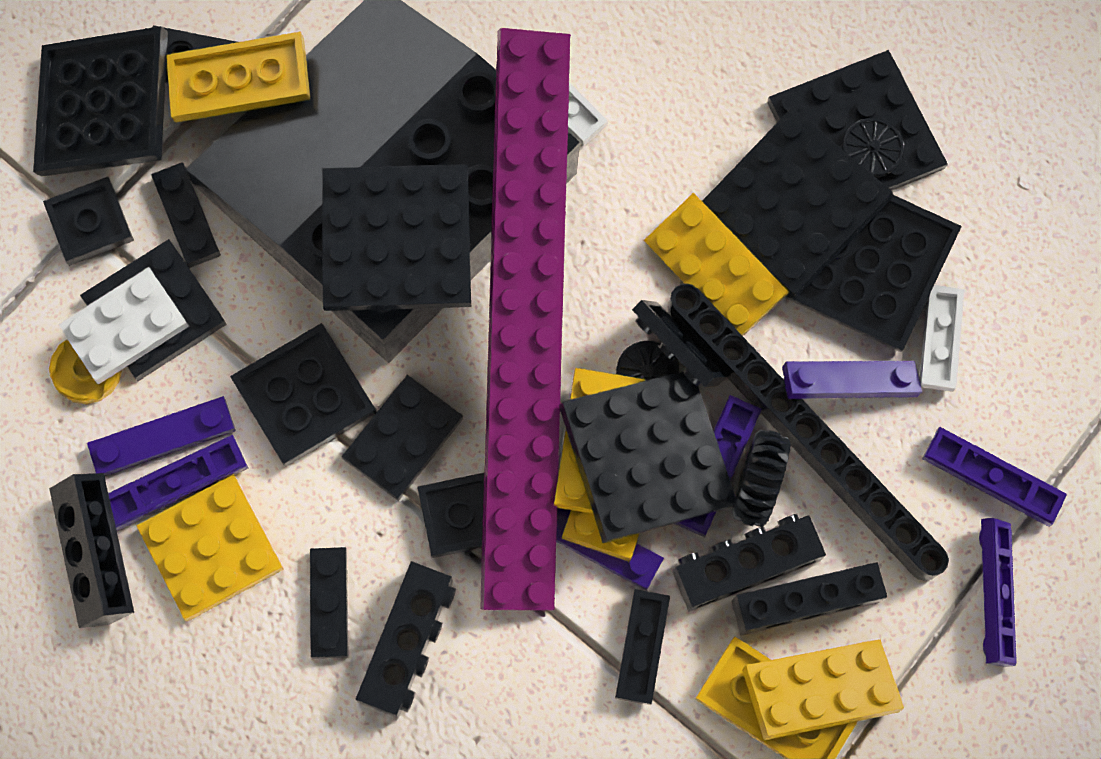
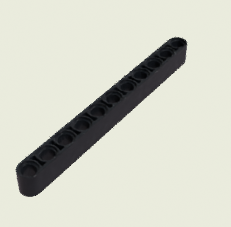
M687 283L675 287L668 304L669 315L728 376L727 378L752 405L762 409L761 414L781 436L787 437L790 440L794 450L915 578L929 581L943 573L948 567L949 558L945 549L803 399H788L784 379L698 288ZM686 298L692 302L693 307L682 309L677 305L676 300ZM710 323L716 328L717 333L712 335L705 334L701 331L699 325ZM726 348L736 349L740 354V359H728L724 355L723 350ZM750 373L759 374L764 379V384L761 386L753 385L749 382L747 375ZM776 398L783 399L788 405V410L784 412L777 411L772 405V400ZM805 424L809 426L812 430V437L805 438L799 435L796 425ZM831 450L836 455L837 462L835 464L826 463L821 457V451ZM852 475L857 477L861 482V490L849 488L846 484V476ZM876 501L883 504L886 509L885 517L876 516L872 512L871 502ZM896 528H904L909 532L911 537L909 544L898 540ZM922 554L933 557L936 563L934 571L927 570L922 565Z

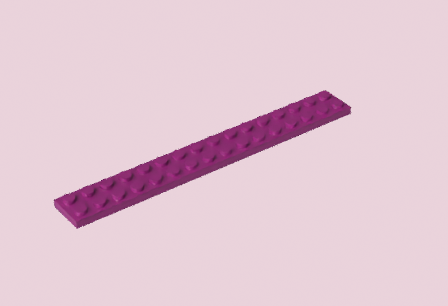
M500 28L497 31L480 609L482 610L555 609L557 506H554L559 466V405L561 395L571 34L512 28Z

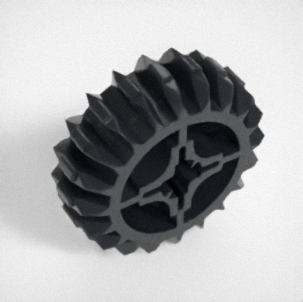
M761 429L755 434L735 494L737 500L732 509L734 519L742 521V524L752 527L753 525L763 527L769 521L789 460L791 443L787 437L771 430L768 432Z

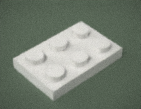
M149 267L58 324L97 384L102 383L189 327Z

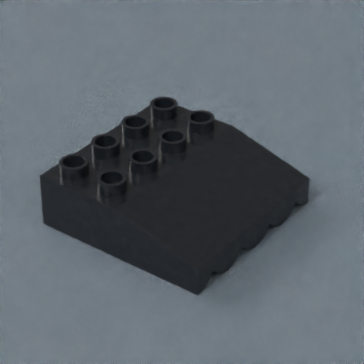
M364 0L306 55L310 100L247 110L186 168L192 184L323 303L322 168L468 164L470 266L472 280L491 261L496 69L477 52L402 0ZM569 132L566 184L577 174L580 142ZM443 308L332 312L387 363H390Z

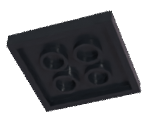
M170 239L80 294L88 306L149 267L189 325L183 331L127 366L137 382L227 325Z
M322 323L230 376L284 467H287L377 413L374 405Z

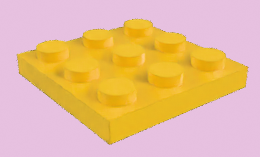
M234 474L136 525L186 622L284 570Z

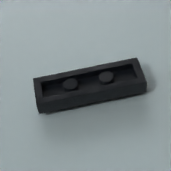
M181 162L152 173V179L187 266L191 268L220 257V251L184 163Z
M346 547L310 548V650L312 659L349 658Z
M634 589L615 699L652 705L670 602L669 595Z

